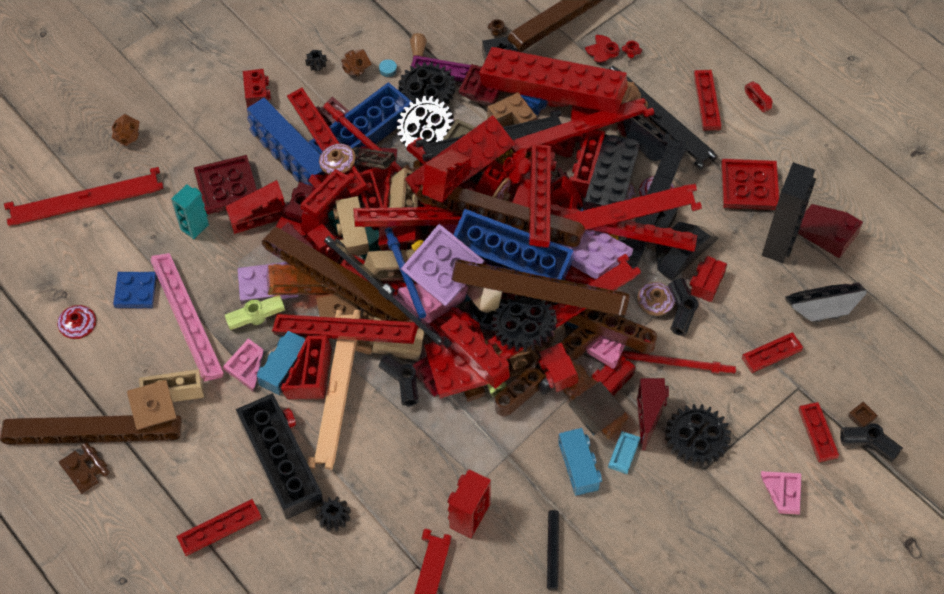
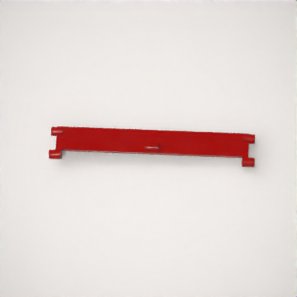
M644 98L621 104L617 114L600 111L515 139L513 142L516 145L511 148L514 152L512 157L521 148H526L527 152L531 151L532 143L550 145L640 114L648 117L654 115L655 112L653 108L647 109L644 106L646 104Z
M159 167L151 168V174L19 206H15L13 201L4 203L5 210L10 209L11 218L6 219L8 226H14L164 189L163 183H158L156 177L157 174H161Z
M689 184L560 217L581 223L586 231L686 205H691L692 211L702 209L701 202L696 203L693 192L697 191L696 184Z
M623 254L617 258L619 265L588 285L617 290L636 278L637 275L641 274V271L638 267L632 269L627 263L629 260L628 255ZM562 303L553 306L557 318L556 328L587 308ZM496 336L487 340L488 344L492 347L496 345L502 352L498 355L499 357L503 356L505 359H509L518 353L515 350V346L510 350L507 344L502 346L501 341H497Z
M430 529L423 530L421 540L429 543L414 594L437 593L452 538L451 535L444 534L443 538L431 536L432 531Z

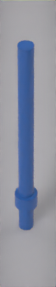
M386 228L387 244L389 249L393 251L419 318H425L426 312L413 280L401 270L405 260L400 250L399 240L394 236L392 228Z

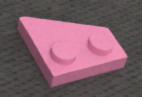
M600 335L586 347V351L589 355L614 369L625 345Z
M248 338L223 366V370L251 391H254L257 382V372L260 369L264 350Z
M761 471V478L778 513L800 515L801 473Z

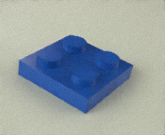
M118 272L113 302L114 308H153L157 279L156 272Z

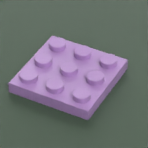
M439 224L404 264L401 270L447 307L466 285L451 280L455 260H466L484 264L485 261Z
M586 230L577 247L559 244L574 250L575 257L571 264L572 266L595 279L619 265L617 262L618 257L623 254H627L630 257L633 252V248L608 234L594 230Z

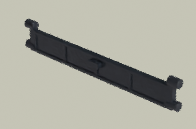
M614 65L609 68L610 70L621 71ZM627 76V81L632 83L633 81ZM634 82L641 93V98L648 102L647 109H654V115L648 116V118L665 133L670 134L674 141L680 143L682 139L688 141L686 151L696 159L693 164L694 166L702 170L705 167L703 164L708 159L715 161L718 155Z
M550 111V117L503 128L510 138L515 140L561 125L562 123L559 119L561 111ZM463 136L428 144L426 139L416 140L417 148L423 147L425 152L422 156L423 161L427 162Z
M664 134L661 143L667 145L646 195L670 189L688 145L686 139H682L680 143L671 140L670 134ZM660 212L638 217L635 222L655 225ZM628 238L626 245L633 248V252L627 263L634 269L640 262L647 242Z
M330 236L325 238L324 242L342 256L375 286L385 299L390 300L429 335L437 345L441 346L443 344L446 348L452 345V342L446 336L440 335L423 318H419L418 314L394 293L396 290L388 283L384 284L347 251L345 245L340 240L334 241Z

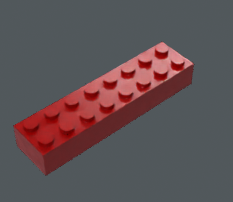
M491 47L479 72L482 86L486 88L490 87L500 91L519 93L520 95L617 114L628 88L626 72Z

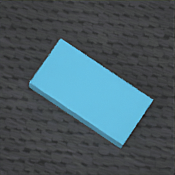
M621 431L608 468L628 474L641 437Z

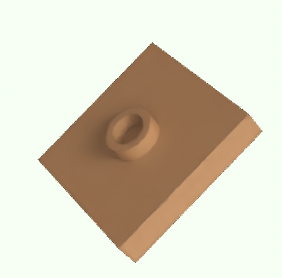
M338 293L316 296L320 317L335 318L336 310L344 311L343 315H353L354 310H358L356 304Z
M167 380L127 391L137 430L177 419Z

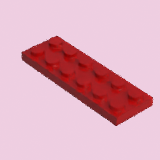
M492 115L431 160L450 150L472 158L470 173L457 186L459 187L516 144L494 115ZM425 164L404 179L416 196L424 177ZM422 203L424 207H432L431 205Z

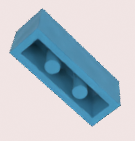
M287 331L285 336L279 339L277 348L269 354L264 367H260L257 372L259 386L277 395L281 394V386L283 383H286L290 375L289 371L291 367H294L298 359L297 355L305 341L304 338Z
M582 428L559 433L558 444L575 496L598 491L602 477L600 471H596L594 465L596 464V458L593 452L590 453L588 435H584Z

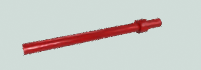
M328 102L324 104L323 108L332 115V118L337 123H341L386 164L391 163L396 173L403 169L347 120L345 114L340 110H336Z
M622 351L621 353L623 357L629 360L710 370L711 373L717 374L720 372L736 373V366L724 365L716 361L709 363Z

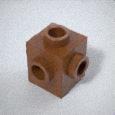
M364 49L351 50L345 53V57L341 59L342 68L348 75L359 76L365 72L364 69L372 65Z
M123 114L114 121L112 139L125 146L135 142L139 137L140 121L127 114Z

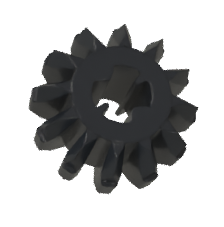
M329 496L328 502L321 500V506L316 508L318 513L316 514V520L320 521V527L326 526L328 532L332 528L338 532L339 526L345 528V522H349L351 519L350 515H348L351 513V509L347 507V502L345 500L340 502V497L338 496L335 500H332Z

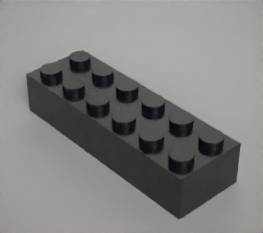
M605 134L584 200L583 211L626 200L638 159L641 141Z
M792 163L780 193L762 252L763 257L780 263L784 262L785 257H790L817 179L813 177L815 169Z
M269 394L237 408L238 420L285 519L287 520L320 505L321 500H323L322 492L274 394Z

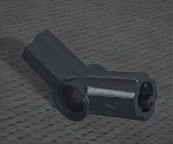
M678 278L668 284L669 290L677 304V312L670 330L678 336H685L699 303L691 295L684 278ZM684 305H688L691 310L687 309Z
M390 353L385 354L379 363V368L399 381L402 405L411 407L419 404L416 370L413 365L403 363ZM404 375H411V377H409V378H405V377H403V376H404Z
M869 424L867 427H842L840 430V440L843 446L864 445L867 448H874L891 462L895 460L903 449L898 443L884 434L883 428L878 424Z

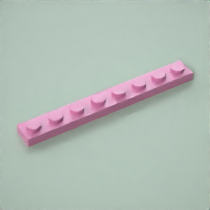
M170 253L152 256L150 261L194 361L200 370L203 381L222 378L224 374Z

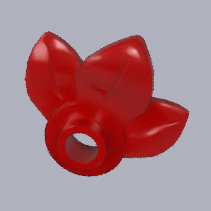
M595 35L596 44L585 47V51L589 55L594 56L595 62H605L609 58L618 56L620 52L618 44L603 35Z
M526 148L519 149L514 157H508L504 161L503 170L509 175L513 184H519L521 175L527 174L531 169V161L525 158Z

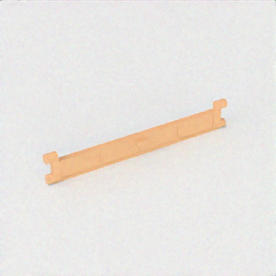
M336 310L335 318L361 319L360 310H354L353 315H343L344 311ZM337 339L315 457H308L307 461L310 469H314L315 464H325L326 469H333L357 340Z

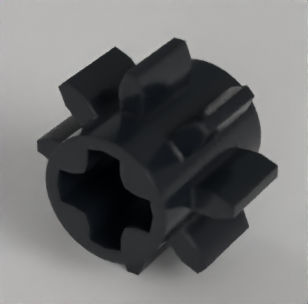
M312 50L309 54H306V66H310L311 71H320L323 67H326L327 56L322 55V50Z

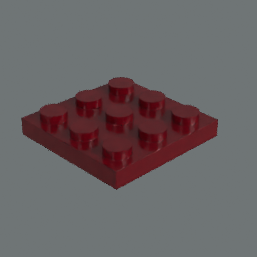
M247 155L193 167L207 215L225 211L227 205L257 190Z

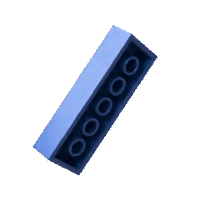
M388 82L346 113L345 118L374 144H377L397 129V126L401 125L398 122V119H403L400 113H406L407 111L404 107L410 108V102L412 101ZM334 122L330 125L329 128L338 142L350 146L354 150L356 159L359 158L361 146L366 145L341 123ZM310 140L308 143L321 155L322 151L315 140Z
M265 98L247 108V120L250 123L249 130L251 134L260 139L263 147L268 148L272 156L281 161L284 169L289 170L297 182L300 181L312 185L309 182L312 174H325L319 164L320 154Z
M466 209L454 232V236L482 258L485 263L496 267L565 280L575 257L574 250L551 241L549 248L529 245V233Z

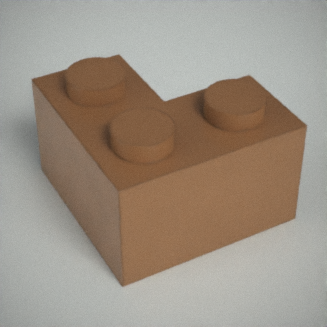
M519 93L487 107V119L494 115L502 127L537 120V116Z

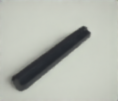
M550 510L548 512L547 589L556 591L558 590L559 511Z

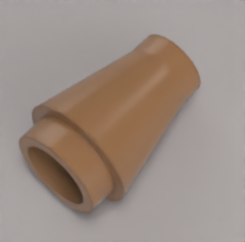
M415 33L410 38L413 57L414 55L423 57L427 43L424 34Z

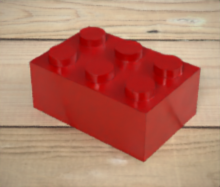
M468 469L465 475L462 474L457 483L459 487L456 492L450 494L447 500L449 504L447 511L449 512V528L472 539L491 505V479Z

